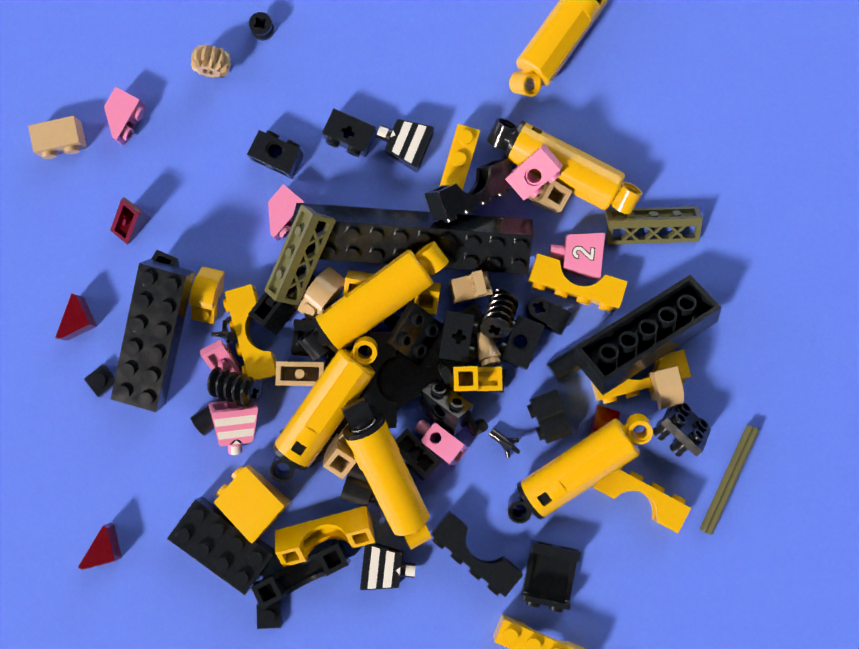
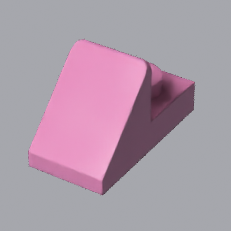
M221 339L200 350L201 357L211 370L215 367H221L222 370L228 369L230 373L237 372L238 375L243 374L228 344L224 345Z

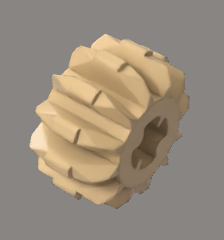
M208 44L205 46L198 45L191 54L192 69L198 72L199 75H205L214 79L216 77L224 78V76L228 75L231 58L230 54L224 51L223 48H217Z

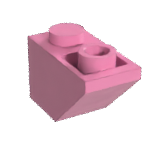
M115 87L104 109L112 137L124 145L126 141L131 139L134 133L133 128L137 121L143 118L146 106L138 98Z
M284 184L268 201L270 233L277 241L280 238L284 239L289 234L296 203H305Z

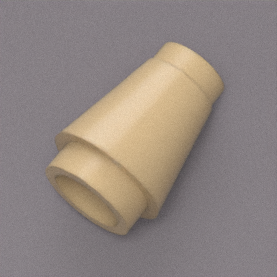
M481 332L476 334L478 362L482 364V367L499 364L501 354L493 338L486 337Z

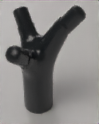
M223 320L222 331L211 333L212 337L223 338L226 343L236 339L235 333L229 331L226 320Z
M495 428L488 434L502 446L506 458L511 457L510 450L517 454L520 453V450L513 444L519 442L518 438L506 437Z

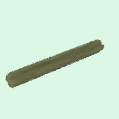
M751 425L745 427L701 524V531L709 535L714 533L759 434L758 428Z

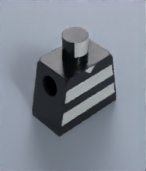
M397 119L393 129L381 125L376 138L387 142L385 152L388 156L418 173L434 135V127Z
M379 543L365 545L360 590L399 588L400 576L415 578L416 563L402 562V550Z

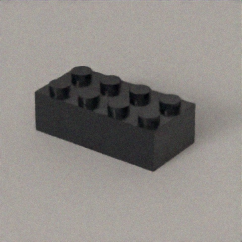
M203 497L193 501L167 538L243 595L248 593L251 586L257 581L276 554L275 549L260 538L253 544L249 542L220 509Z

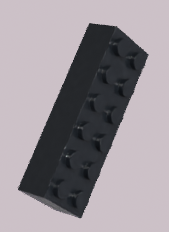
M151 259L139 263L111 400L157 412L166 405L195 272Z
M690 274L575 346L574 361L600 393L604 395L717 323L722 307Z

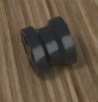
M257 12L250 17L249 27L255 38L264 41L273 36L274 25L269 15L264 12Z

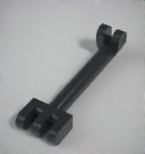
M438 362L436 367L442 379L454 391V378L444 362ZM471 414L467 427L471 435L474 436L486 431L488 424L483 418L475 421Z

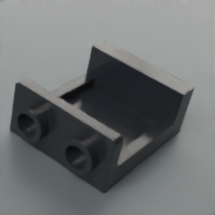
M531 540L521 593L522 600L526 601V605L532 607H540V604L547 605L550 610L556 612H563L564 609L570 610V596L576 564L580 561L581 552L578 549Z

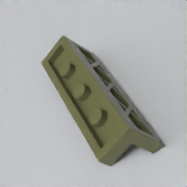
M301 204L264 289L273 300L299 305L336 222L333 217L319 214L309 206ZM318 222H326L323 230L316 234L315 229ZM315 243L314 251L306 255L307 247ZM305 264L306 269L304 273L297 277L296 272L298 268ZM296 285L297 289L294 296H286L288 290Z
M698 206L634 208L631 214H624L616 209L605 210V220L607 223L606 244L699 242L703 217ZM687 226H695L694 234L684 235L681 231ZM663 227H670L673 230L668 235H660L658 233ZM640 228H647L649 230L644 236H637L635 234ZM613 229H624L626 231L621 237H612Z

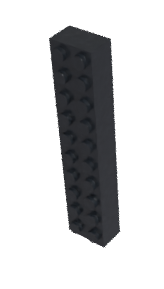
M296 203L292 217L293 225L302 204L309 206L319 214L333 217L336 220L319 258L321 260L389 264L406 250H411L416 255L424 246L435 241L449 260L444 268L528 274L533 240L532 219L458 214L456 220L444 223V220L433 221L431 212ZM318 222L315 229L316 234L323 230L326 222ZM315 243L307 247L306 255L314 251Z

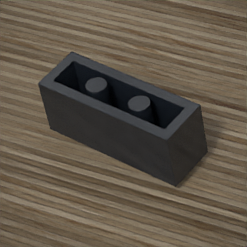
M304 266L298 268L296 272L297 277L304 273L306 269ZM313 274L309 280V283L305 291L310 286V284L316 279V277ZM296 285L288 290L286 296H294L297 289ZM265 292L248 315L277 335L299 305L277 302Z

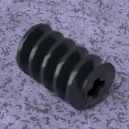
M496 289L492 292L493 294L489 299L480 330L486 337L504 338L510 334L519 303L517 298L508 291Z
M215 367L208 377L207 389L212 397H218L222 400L250 408L259 400L263 390V383L260 379L246 378L244 374L238 375L237 372L230 373L228 369L222 370L221 367Z

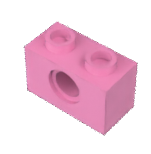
M543 144L510 172L505 180L523 200L529 196L533 199L543 190L541 186L548 181L551 184L561 175L559 171L563 164ZM530 170H539L542 177L539 179L533 178Z

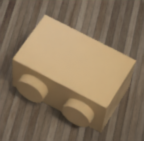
M75 116L28 125L33 152L43 159H54L58 154L62 153L76 154L81 149L87 148L82 122Z
M276 361L275 385L314 386L326 369V363Z

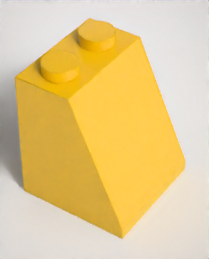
M247 465L244 468L240 466L232 474L233 481L228 486L224 484L215 495L218 498L213 503L246 539L253 544L266 532L291 501L251 465Z

